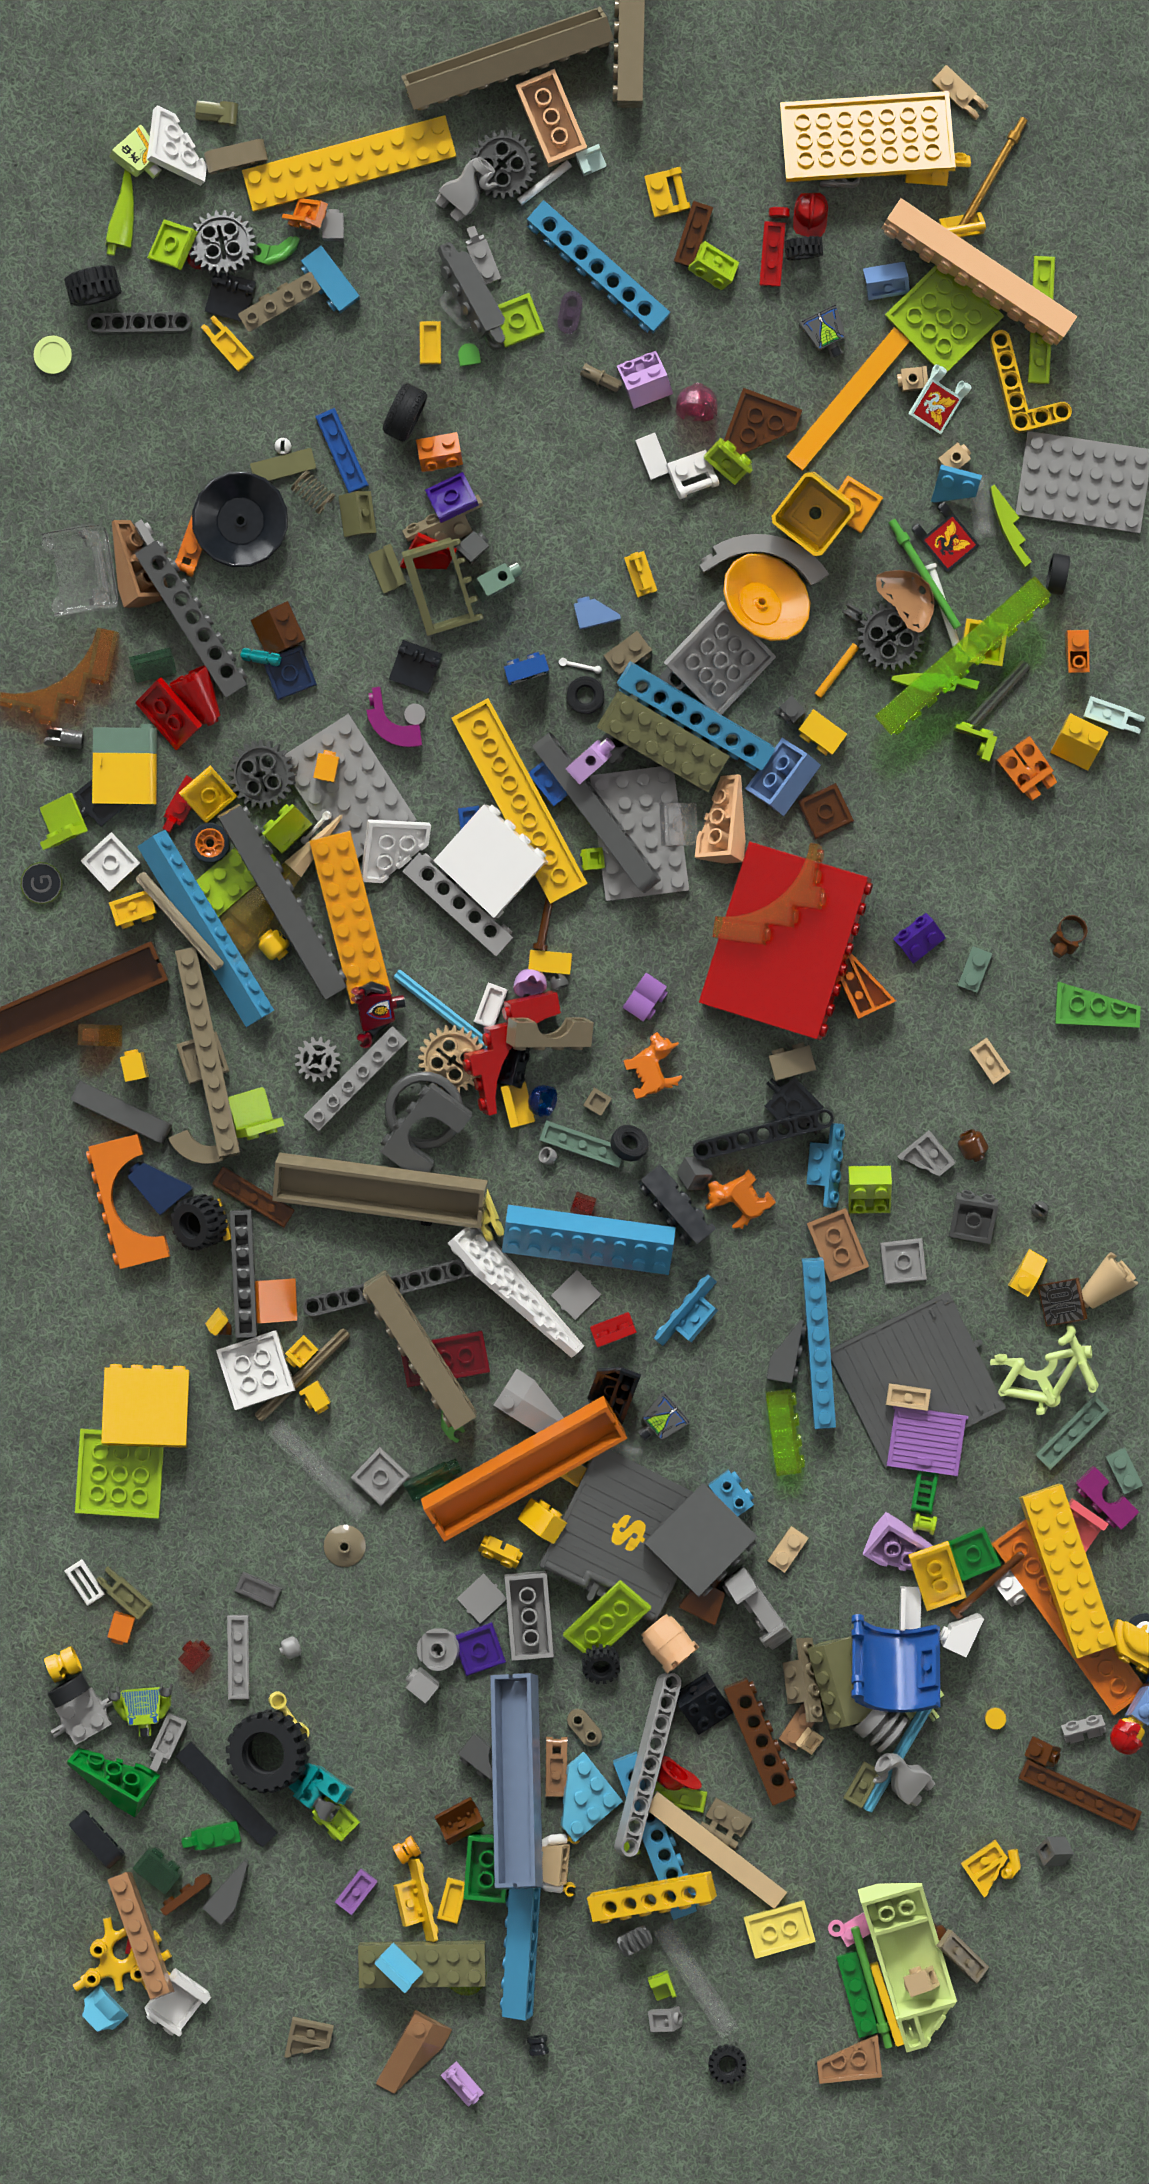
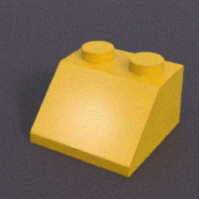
M1070 713L1050 753L1088 771L1108 731Z

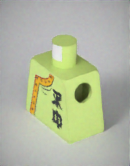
M142 125L138 126L111 151L109 156L135 177L146 171L154 179L162 171L157 164L147 160L150 136Z

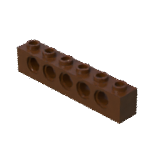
M746 1677L725 1686V1693L772 1806L795 1797L794 1791L798 1788L794 1779H789L786 1773L790 1769L786 1759L781 1760L778 1752L782 1750L778 1740H773L770 1732H773V1728L769 1720H764L762 1713L766 1711L761 1700L757 1701L754 1696L757 1690L753 1681L749 1682ZM749 1697L752 1700L751 1704L748 1707L741 1706V1698ZM756 1716L760 1721L757 1726H750L748 1719ZM761 1735L768 1739L767 1743L763 1746L756 1744L757 1737ZM767 1755H773L776 1760L774 1764L767 1765L764 1763V1758ZM774 1775H782L784 1777L781 1784H774L772 1782Z

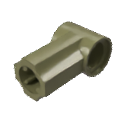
M197 101L195 119L217 122L220 125H226L227 123L229 126H236L239 104L221 101L220 103Z

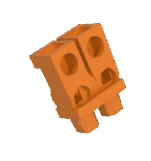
M1030 736L995 760L1020 793H1024L1031 801L1041 795L1035 786L1039 781H1042L1047 789L1057 783L1052 774L1054 770Z

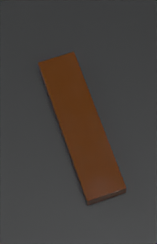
M224 1166L213 1182L214 1186L285 1228L295 1209L283 1202L272 1201V1195Z

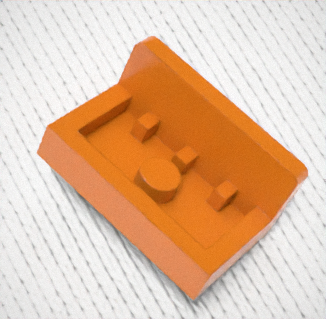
M300 198L297 201L293 215L283 214L282 218L288 221V225L295 228L302 227L311 230L312 227L320 228L326 216L328 204L323 201Z
M457 432L416 440L422 472L448 467L452 468L463 464Z

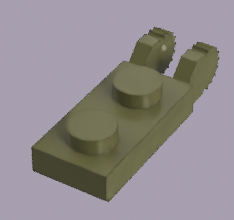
M108 1566L105 1569L106 1573L117 1582L111 1587L103 1577L99 1576L96 1581L108 1591L107 1593L139 1620L153 1603Z

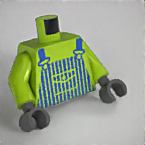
M161 1683L160 1687L122 1690L121 1695L120 1687L116 1686L117 1692L115 1693L107 1689L108 1699L112 1701L114 1709L124 1721H127L129 1725H138L140 1737L151 1736V1724L159 1723L171 1706L173 1684L170 1683L169 1688H164L163 1683Z

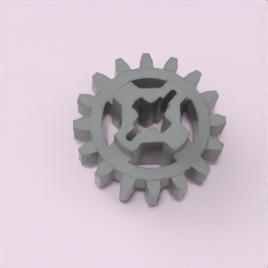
M311 1037V1043H308L306 1040L303 1041L305 1047H298L301 1054L295 1055L296 1058L300 1059L299 1062L295 1063V1066H301L299 1074L305 1072V1079L312 1076L313 1082H316L317 1077H320L321 1082L324 1081V1076L332 1078L330 1072H337L338 1070L334 1066L335 1064H340V1061L336 1060L340 1053H334L337 1046L330 1047L331 1040L328 1039L324 1043L323 1037H320L318 1041ZM321 1045L324 1046L326 1049L323 1051H316V1049L313 1046ZM307 1051L309 1060L304 1064V1054ZM326 1053L321 1059V1065L318 1063L309 1065L314 1060V1054L319 1056ZM331 1055L332 1062L330 1067L328 1068V1066L326 1065L327 1057ZM313 1067L319 1068L322 1073L316 1074L309 1070Z

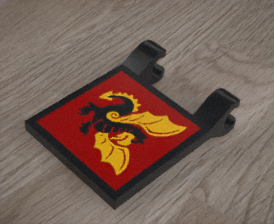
M942 502L937 508L946 518L928 534L920 524H915L911 529L945 571L948 572L975 550L979 544L949 506Z

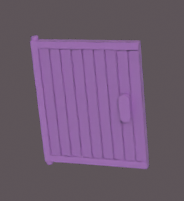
M893 1406L895 1412L887 1466L958 1476L964 1429L968 1416Z

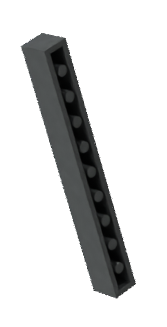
M237 804L217 816L320 994L326 1000L347 987L345 984L347 978L341 969L339 971L336 969L334 963L337 961L331 951L327 953L324 945H326V942L322 935L315 933L313 927L316 925L311 916H305L302 910L305 906L299 897H294L292 891L295 889L290 880H284L281 874L284 870L278 861L274 862L270 856L273 854V851L269 844H263L260 838L263 834L257 824L253 826L249 820L252 815L246 806L242 808L240 804Z

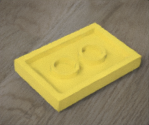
M804 1900L744 1917L755 1959L816 1942Z

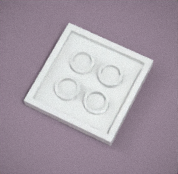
M276 1330L216 1350L235 1410L296 1391Z

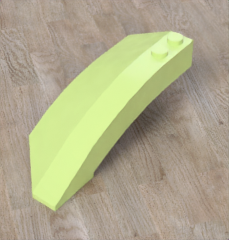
M922 1883L875 1884L858 1889L906 2052L927 2047L931 2041V2036L935 2030L938 2031L946 2019L947 2012L951 2007H954L957 2000L943 1953L936 1946L939 1939ZM921 1966V1969L933 1966L940 1986L911 1997L904 1987L903 1977L910 1974L909 1970L914 1967Z

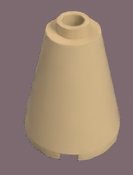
M1112 1252L1104 1258L1082 1289L1086 1308L1091 1307L1094 1309L1134 1288L1138 1284L1137 1281H1134L1136 1277L1122 1260L1117 1262L1115 1260L1117 1256Z

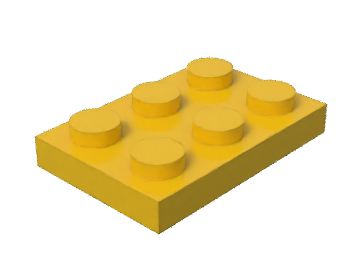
M948 1541L908 1555L927 1611L967 1598Z

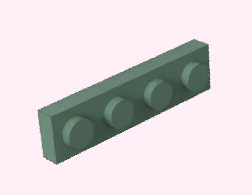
M546 1120L540 1141L616 1167L620 1166L622 1159L613 1152L610 1142Z
M1094 1395L1035 1455L1051 1470L1110 1410Z

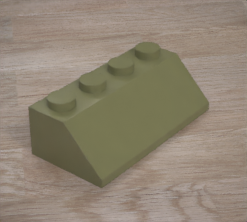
M852 1637L824 1641L807 1648L830 1729L847 1727L862 1722L872 1709L856 1703L855 1699L851 1697V1690L854 1689V1684L851 1683Z

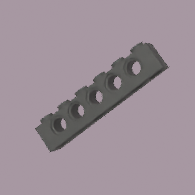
M253 1209L231 1210L236 1338L257 1337Z

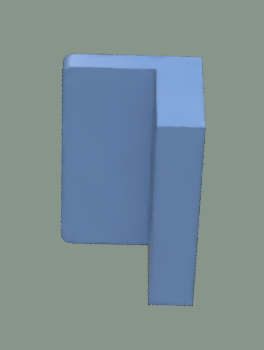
M905 262L863 269L868 300L904 295L910 291Z

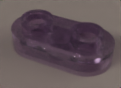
M575 291L565 293L561 301L557 325L559 330L565 334L575 332L579 324L583 300L581 295ZM574 299L576 305L569 306L568 301ZM570 320L572 322V325L570 327H566L564 325V321Z

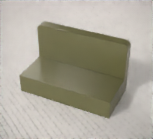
M355 491L339 495L344 537L376 533L371 491Z
M391 544L383 546V549L368 555L383 593L407 585Z

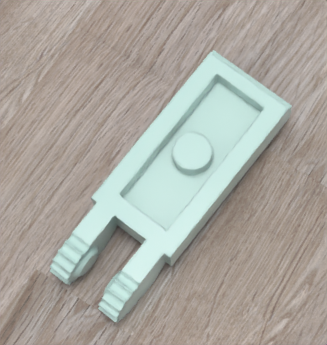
M1092 696L1089 698L1083 717L1136 734H1140L1141 729L1126 724L1128 717L1139 722H1144L1145 720L1144 716L1130 712L1131 710Z

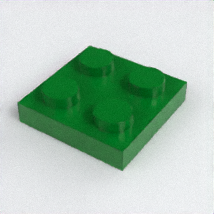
M985 1526L948 1541L962 1582L1001 1566Z

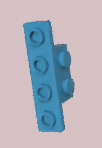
M833 1123L830 1126L829 1144L810 1142L806 1184L825 1186L823 1207L836 1208L839 1201L838 1187L841 1180L840 1164L843 1158L844 1124Z
M710 1275L701 1278L695 1290L684 1298L683 1304L678 1309L672 1312L668 1322L657 1330L654 1339L663 1346L677 1330L688 1341L692 1342L718 1311L704 1298L717 1281Z

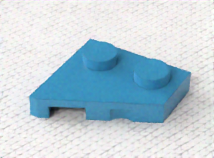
M941 465L931 502L976 497L982 475Z

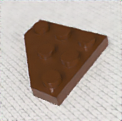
M743 388L724 441H730L736 447L735 451L740 455L745 454L795 431L802 409Z

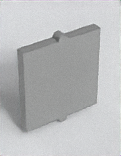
M576 1270L551 1296L561 1305L562 1310L565 1309L576 1320L601 1293L591 1284V1280H587Z
M483 1573L457 1599L467 1609L466 1612L471 1613L481 1624L506 1600V1597L497 1588L498 1585L493 1584Z

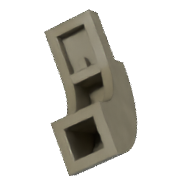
M189 1129L168 1138L177 1152L191 1161L209 1164L225 1160L224 1158L219 1159L217 1145L206 1146L198 1143L192 1137Z

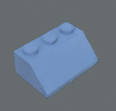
M782 738L776 745L775 751L764 769L757 771L745 789L784 816L821 765L809 754Z

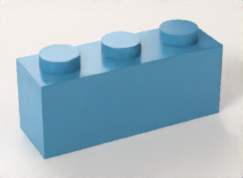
M319 246L301 260L303 264L301 267L304 274L308 272L313 274L321 288L319 291L320 295L325 293L329 299L326 302L333 312L338 310L341 314L360 299L358 293L322 246Z

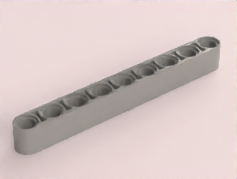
M675 1673L659 1675L655 1684L614 1844L615 1852L620 1856L632 1857L639 1851L681 1687V1679ZM668 1677H670L672 1681L671 1687L669 1688L666 1685V1680ZM662 1698H665L667 1702L665 1708L661 1706ZM658 1718L661 1720L659 1729L655 1725ZM652 1739L656 1741V1746L654 1749H652L650 1746V1742ZM647 1759H649L651 1762V1766L648 1770L645 1768V1762ZM642 1780L646 1784L644 1790L640 1789V1782ZM637 1800L640 1802V1808L638 1811H636L634 1808V1804ZM631 1821L635 1823V1828L632 1832L629 1829ZM628 1841L630 1848L625 1852L624 1844Z

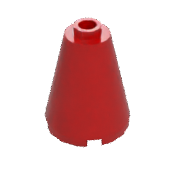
M205 665L189 671L185 676L181 675L169 684L171 689L202 725L207 724V726H211L219 721L218 717L221 714L210 674Z

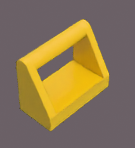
M981 212L975 213L970 223L959 225L964 215L939 219L940 225L960 238L984 234L986 230Z

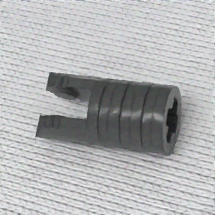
M52 726L46 728L48 734L57 735L60 738L46 737L43 744L82 749L84 731Z

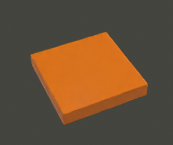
M296 1279L255 1281L257 1323L297 1321Z

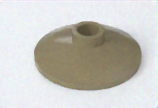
M337 1526L330 1530L325 1537L324 1552L327 1558L337 1566H352L358 1563L365 1553V1539L362 1533L353 1526ZM347 1543L348 1549L342 1550L340 1545Z

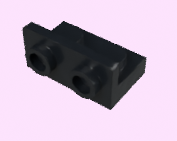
M512 1047L509 1050L502 1064L497 1084L522 1088L526 1077V1065L530 1059V1048L526 1047V1050H515Z

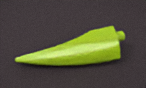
M124 169L120 194L108 225L105 245L108 246L107 255L115 256L116 247L131 249L134 225V196L131 173Z

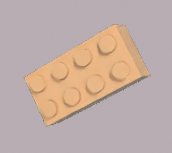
M555 69L516 85L517 94L548 168L575 157L576 153L587 149Z

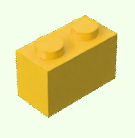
M814 709L798 729L801 733L799 737L807 743L814 742L818 745L816 749L825 756L828 753L832 755L847 735V733Z
M138 1049L124 1052L125 1056L120 1057L125 1082L149 1077L144 1052L139 1053Z
M531 1498L518 1517V1520L537 1535L554 1544L567 1522L561 1518L563 1514L554 1508L550 1510L551 1505L546 1501L540 1499L538 1502Z

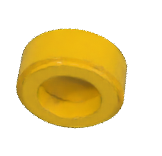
M991 1708L985 1714V1722L992 1729H1000L1006 1723V1715L1000 1708Z

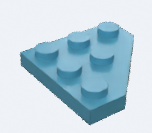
M584 1752L569 1763L566 1769L567 1779L566 1787L564 1788V1806L560 1825L574 1842L623 1802Z

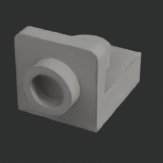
M674 2006L671 2009H651L648 2011L651 2032H671L682 2027L683 2016L679 2006Z

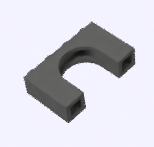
M433 1082L428 1087L425 1085L418 1094L420 1098L417 1102L412 1101L405 1110L407 1112L403 1119L401 1117L398 1118L393 1125L394 1131L390 1135L387 1133L380 1142L382 1145L380 1152L403 1169L428 1172L434 1164V1159L416 1147L411 1141L409 1129L415 1121L423 1117H434L459 1134L472 1117L471 1110Z

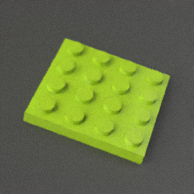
M935 265L885 314V317L910 340L915 348L933 366L937 364L944 367L948 372L1004 315L998 309L991 306L988 299L976 296L972 292L973 289L967 285L962 286L954 280L955 277L949 273L944 274L937 269V265Z
M81 1428L75 1513L159 1519L164 1447L104 1446L101 1443L102 1430Z

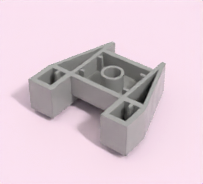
M744 1565L723 1579L725 1585L722 1587L728 1596L732 1595L737 1605L743 1602L749 1613H755L756 1617L754 1619L761 1629V1637L759 1639L765 1648L769 1646L774 1650L793 1636Z

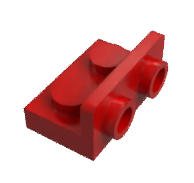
M629 1312L590 1327L597 1348L637 1333Z

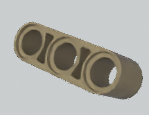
M263 139L217 148L204 153L209 174H217V171L221 173L238 169V166L243 168L255 165L259 161L261 163L268 161Z

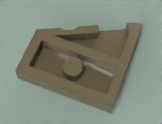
M293 2017L284 2057L288 2058L293 2054L302 2052L305 2054L315 2049L329 2048L334 2025Z

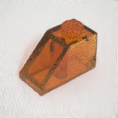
M78 1024V1045L122 1046L123 1025Z

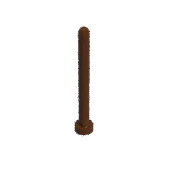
M547 897L545 898L537 943H533V949L547 951L548 948L545 942L553 903L550 904Z
M1017 1552L957 1607L953 1605L950 1608L951 1613L960 1620L963 1617L962 1613L1024 1558L1023 1552Z

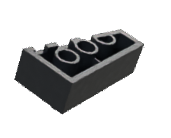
M661 1164L638 1181L640 1184L639 1189L643 1195L649 1196L653 1201L652 1206L658 1213L662 1212L666 1217V1224L669 1227H676L675 1230L679 1233L678 1238L684 1246L692 1247L697 1245L717 1229L712 1223L708 1225L705 1222V1215L700 1209L691 1206V1199L686 1193L677 1190L679 1188L678 1184Z

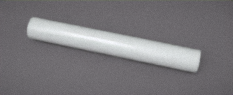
M566 160L517 198L519 203L524 205L572 167L571 164Z

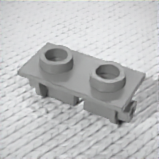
M1091 1715L1086 1719L1069 1721L1061 1725L1065 1742H1070V1744L1083 1741V1733H1087L1088 1739L1102 1736L1106 1732L1102 1715Z

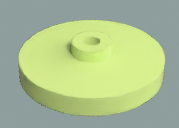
M47 336L36 344L34 360L43 372L58 374L66 370L70 365L72 351L69 344L63 338Z

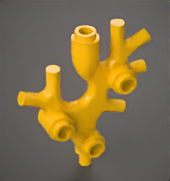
M111 1917L104 1918V1937L93 1941L90 1947L91 1955L95 1958H100V1964L96 1968L88 1969L80 1977L81 1980L73 1984L74 1989L78 1992L84 1987H95L101 1979L109 1977L114 1981L115 1991L124 1990L122 1980L126 1973H130L132 1980L141 1982L146 1989L142 1976H137L135 1973L140 1970L132 1948L129 1956L123 1960L117 1959L113 1954L114 1944L127 1936L125 1928L115 1931ZM154 1930L153 1932L157 1944L159 1945V1942L162 1941V1939L159 1936L158 1932ZM97 1946L101 1947V1948H102V1951H101V1952H97V1951L95 1950V1947H97ZM168 1949L161 1953L164 1961L172 1957ZM89 1976H94L96 1980L91 1981L89 1979Z

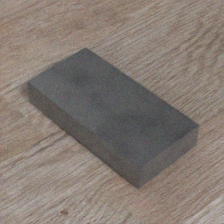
M243 1571L235 1592L273 1608L282 1588Z

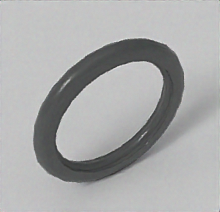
M433 1072L408 1074L399 1079L387 1095L385 1102L387 1125L391 1132H393V1125L397 1121L395 1115L397 1098L406 1087L413 1083L433 1082L464 1105L459 1091L447 1078ZM448 1127L442 1134L434 1138L419 1139L411 1135L410 1138L419 1149H432L449 1142L457 1132Z

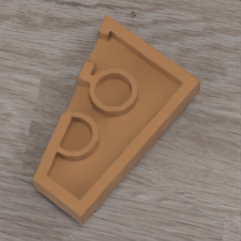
M876 2034L817 2061L819 2084L882 2077L878 2035Z

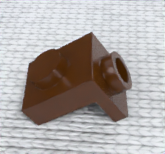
M1032 1736L1025 1756L1045 1766L1054 1767L1060 1759L1061 1748Z

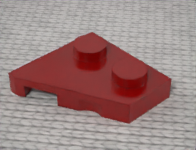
M418 532L408 550L437 542L438 540ZM449 548L413 558L416 569H447L452 561ZM403 558L400 567L407 569Z

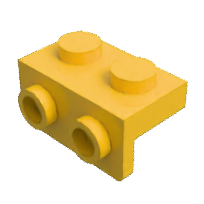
M145 890L109 902L116 927L121 926L122 929L133 926V921L139 919L142 922L154 919L153 915L157 914L154 902Z

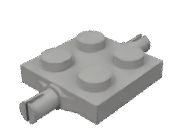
M91 1687L75 1699L55 1708L60 1717L61 1725L52 1729L51 1733L58 1731L53 1734L54 1738L66 1732L70 1735L75 1745L81 1743L113 1724L107 1714V1707L113 1705L112 1701L108 1703L110 1701L108 1698L102 1701Z

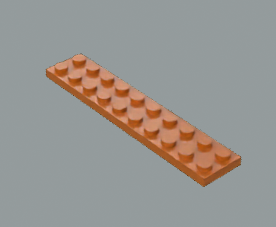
M1025 1519L992 1542V1545L1005 1563L1017 1552H1023L1024 1558L1011 1569V1572L1072 1656ZM1113 1646L1080 1658L1073 1657L1113 1715L1132 1703L1143 1684L1131 1666L1118 1659L1119 1655L1115 1653Z

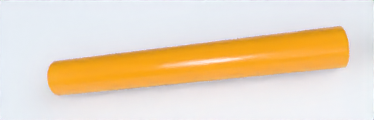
M852 643L815 692L818 697H823L859 649L857 645Z

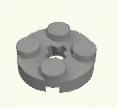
M434 1628L427 1631L418 1641V1658L421 1662L423 1661L427 1668L434 1671H442L454 1665L459 1656V1643L456 1635L443 1628ZM437 1644H440V1647L443 1648L440 1655L433 1649Z

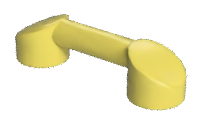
M279 1691L272 1693L268 1700L269 1704L274 1709L283 1712L284 1716H292L294 1718L293 1722L295 1724L298 1723L286 1706L287 1699L285 1695ZM300 1723L302 1726L300 1731L302 1734L306 1733L309 1737V1729L303 1723Z

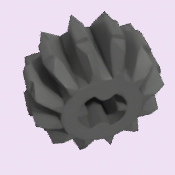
M640 1925L621 1935L616 1941L620 1952L628 1957L652 1944L653 1939L646 1926Z

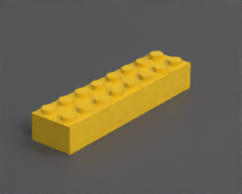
M1055 1484L1019 1497L1072 1657L1080 1658L1117 1645L1063 1485Z

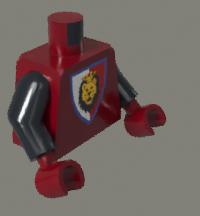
M369 981L363 986L355 987L351 990V993L355 995L351 1000L358 1005L363 1032L365 1031V1035H357V1040L362 1042L360 1046L363 1048H369L372 1044V1039L391 1022L395 1021L394 1009L406 1007L403 995L392 997L389 986H384L374 981Z

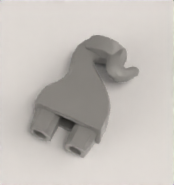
M481 157L470 160L459 178L446 182L439 190L440 194L435 202L442 208H446L450 202L456 206L450 213L456 221H460L465 216L471 214L479 203L480 194L477 171L482 174L479 180L482 189L489 190L498 185L496 182L488 183L494 176L495 170L490 163Z
M883 1754L876 1762L875 1771L879 1776L875 1777L873 1782L883 1783L886 1781L888 1771L892 1769V1790L907 1805L917 1806L922 1801V1797L919 1795L920 1791L923 1788L927 1791L931 1790L935 1785L932 1776L920 1765H907L898 1754Z

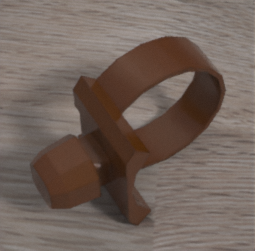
M1075 915L1066 916L1058 924L1057 932L1049 939L1055 945L1053 949L1054 956L1061 958L1065 953L1073 954L1079 947L1078 944L1084 940L1088 932L1085 921ZM1062 921H1077L1083 929V939L1072 942L1066 940L1061 932Z

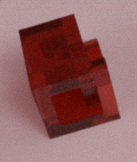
M577 1191L570 1211L575 1214L591 1216L597 1198Z

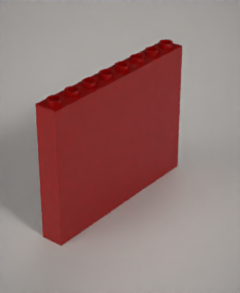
M749 841L699 1003L821 1041L828 1031V1025H826L828 1017H831L834 1012L835 996L838 997L841 990V985L839 984L841 976L844 977L848 965L845 964L847 957L851 956L853 952V937L858 935L860 929L858 922L860 915L863 916L867 904L865 899L867 895L871 894L873 888L872 879Z

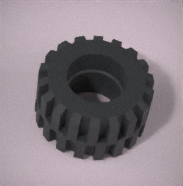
M111 265L82 269L69 274L64 279L70 304L74 306H87L105 302L122 293L116 267Z
M207 1194L197 1195L178 1202V1205L174 1207V1213L171 1214L173 1219L171 1226L174 1228L173 1234L177 1236L176 1240L182 1242L184 1248L188 1247V1250L198 1251L214 1246L223 1240V1236L227 1233L225 1228H228V1223H226L227 1215L223 1212V1206L220 1207V1202L217 1199L214 1200L213 1196H207Z

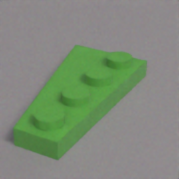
M1057 981L1055 1024L1140 1028V1006Z

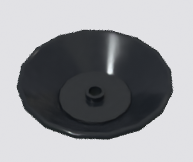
M248 471L228 472L212 479L198 494L192 510V529L200 548L214 561L229 567H252L269 559L282 545L288 529L287 507L280 491L266 478ZM239 517L245 519V522L242 525H239L237 523V519Z

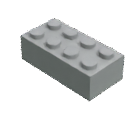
M547 1570L505 1574L512 1661L554 1657Z

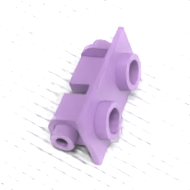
M457 2061L441 2074L442 2078L468 2107L471 2104H475L479 2097L484 2094Z

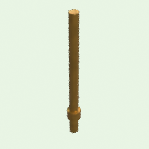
M1020 117L1015 128L1010 130L1006 137L1008 140L959 225L970 223L1014 144L1019 142L1020 134L1028 122L1026 118Z

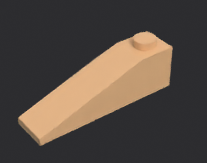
M741 775L721 776L712 797L713 804L710 812L706 813L704 818L706 820L702 832L699 831L696 839L695 858L724 864L740 863L744 859L746 843Z

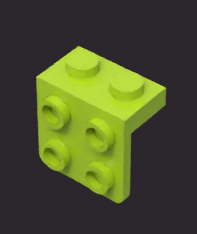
M263 1087L228 1097L237 1138L247 1137V1140L260 1137L259 1133L272 1134L278 1132V1127L284 1126L282 1117L273 1119Z

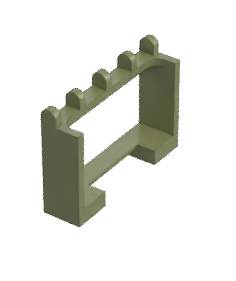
M446 538L402 552L427 636L483 619L482 613L473 614L470 603L478 601L477 596L468 597L465 583L471 582L472 578L471 576L462 577L459 564L465 562L466 558L465 556L456 558L453 546L461 543L459 538L454 540ZM449 548L469 613L432 624L413 558Z

